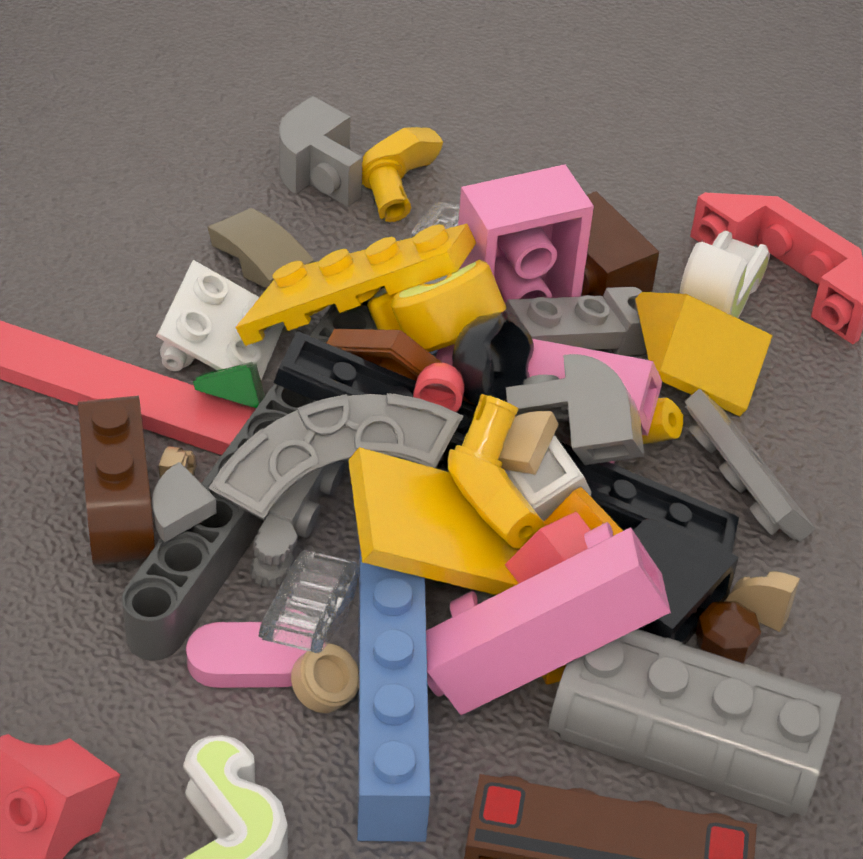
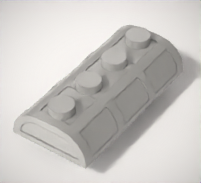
M639 629L566 664L556 693L548 729L560 733L561 740L790 817L793 812L802 816L806 815L828 747L841 694L804 684L762 670L760 667L747 663L743 664L682 644L683 642L657 636Z

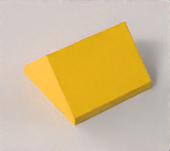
M641 292L635 298L648 360L654 362L662 381L690 395L701 389L722 409L741 416L748 408L773 335L688 294Z

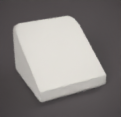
M555 435L549 444L536 475L505 470L510 480L543 522L579 487H582L590 496L592 493L583 474Z

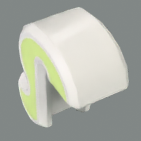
M723 231L718 234L712 245L702 241L696 243L685 267L679 294H688L739 318L749 295L757 290L767 269L770 259V252L767 246L760 244L757 248L735 240L729 231Z
M217 735L207 736L198 740L191 746L183 765V769L191 778L188 782L185 796L217 839L183 859H287L288 824L282 802L268 788L255 784V763L252 752L242 742L233 737Z

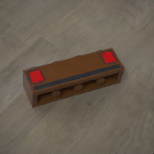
M479 774L464 859H754L757 824L737 821L721 813L699 814L666 808L664 805L654 801L643 800L633 802L599 796L583 788L566 790L529 783L525 779L516 776L495 777Z

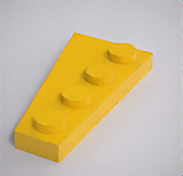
M439 224L420 231L412 238L396 241L395 237L383 238L374 242L365 250L349 253L347 249L336 250L323 257L320 261L306 265L302 261L290 262L274 272L272 283L235 328L244 345L247 346L262 341L265 337L264 331L269 326L283 322L288 331L310 323V316L334 303L339 313L361 306V303L373 297L382 286H384L388 295H392L455 273L476 245V241L468 224L445 229L444 225Z

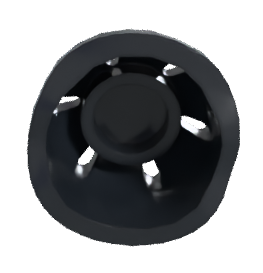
M508 311L479 316L467 324L459 333L452 354V366L463 377L464 396L476 406L481 394L507 402L506 387L524 385V380L530 377L528 365L533 355L534 343L526 327L516 316Z

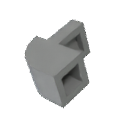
M311 96L290 110L280 123V177L286 187L295 194L311 185L320 192L349 207L361 198L363 161L362 156L350 150L351 117L314 96Z
M563 355L565 378L559 379V377L554 375H536L525 379L524 385L506 387L507 402L519 409L515 416L528 412L550 411L553 412L558 423L569 421L572 449L584 465L644 457L642 428L638 408L620 377L602 361L585 355Z

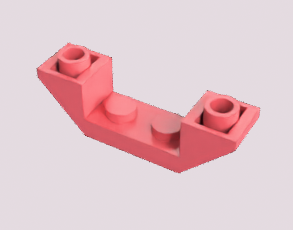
M708 192L698 196L690 237L698 242L702 241L712 245L718 234L723 231H729L735 240L751 246L766 245L771 255L819 286L811 317L851 344H855L860 340L863 330V257L859 247L778 196Z

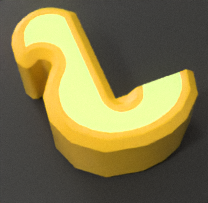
M477 260L459 269L457 272L447 275L444 280L435 284H421L392 295H388L385 288L380 289L369 299L367 304L378 330H401L428 352L455 344L462 329L477 317L506 310V305L490 266L482 260Z

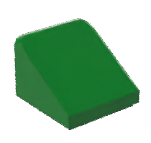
M253 362L205 373L196 377V380L193 381L197 391L257 408L265 397L257 364H253Z

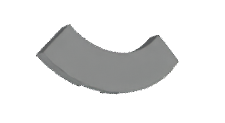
M345 394L322 399L299 407L298 410L256 432L225 463L208 489L210 492L264 521L276 502L294 484L322 467L349 460L359 447L435 468L461 422L463 415L429 401L398 394L351 396Z

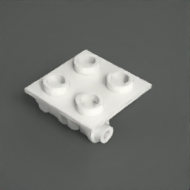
M193 260L156 337L164 341L160 348L162 364L171 371H180L182 368L189 366L194 358L216 370L253 362V364H257L260 380H262L284 323L281 322L269 326L264 331L265 337L262 341L245 346L235 327L259 297Z

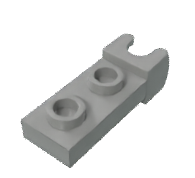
M636 287L606 288L603 296L585 295L582 297L508 299L505 304V311L512 313L528 330L532 339L591 350L612 349L615 354L623 356L643 355L647 352L638 311L632 309L636 302L635 298L642 292Z

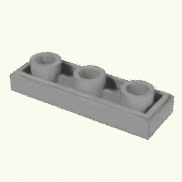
M698 389L684 401L686 409L696 421L689 427V430L709 453L712 454L715 450H718L726 461L718 468L730 484L741 494L745 490H749L756 500L749 509L759 523L771 535L781 529L794 541L798 540L801 542L816 529L724 409L701 389Z

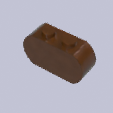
M139 395L78 401L93 565L146 560L155 548Z

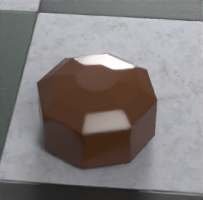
M737 601L712 602L699 616L696 636L700 650L744 663L757 649L761 630L756 613Z

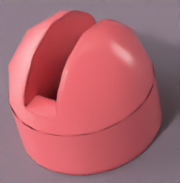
M433 363L425 367L418 376L413 397L457 412L461 407L464 395L463 377L455 367L447 363Z

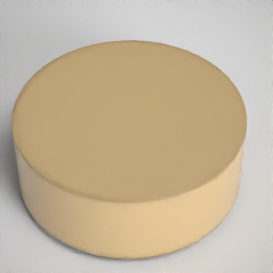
M322 643L313 646L296 660L291 672V683L297 698L303 705L315 712L330 713L340 709L357 694L359 689V669L353 657L346 650L334 644Z

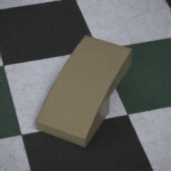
M249 208L207 227L212 246L238 257L244 278L265 288H268L274 280L272 276L280 267L293 261H302L304 265L314 263V259L290 233L274 220L253 208Z

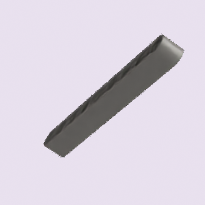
M369 299L361 303V306L339 313L335 303L332 304L309 336L327 343L334 329L378 330L367 306ZM274 383L201 484L209 491V486L221 468L237 449L256 432L298 410L299 407L316 401ZM210 492L216 498V514L166 542L162 539L158 542L126 586L122 595L126 644L131 653L141 659L161 660L173 655L181 647L258 534L264 522L263 520Z

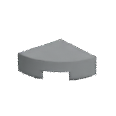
M180 462L169 468L155 486L152 497L155 528L164 542L217 513L216 498Z

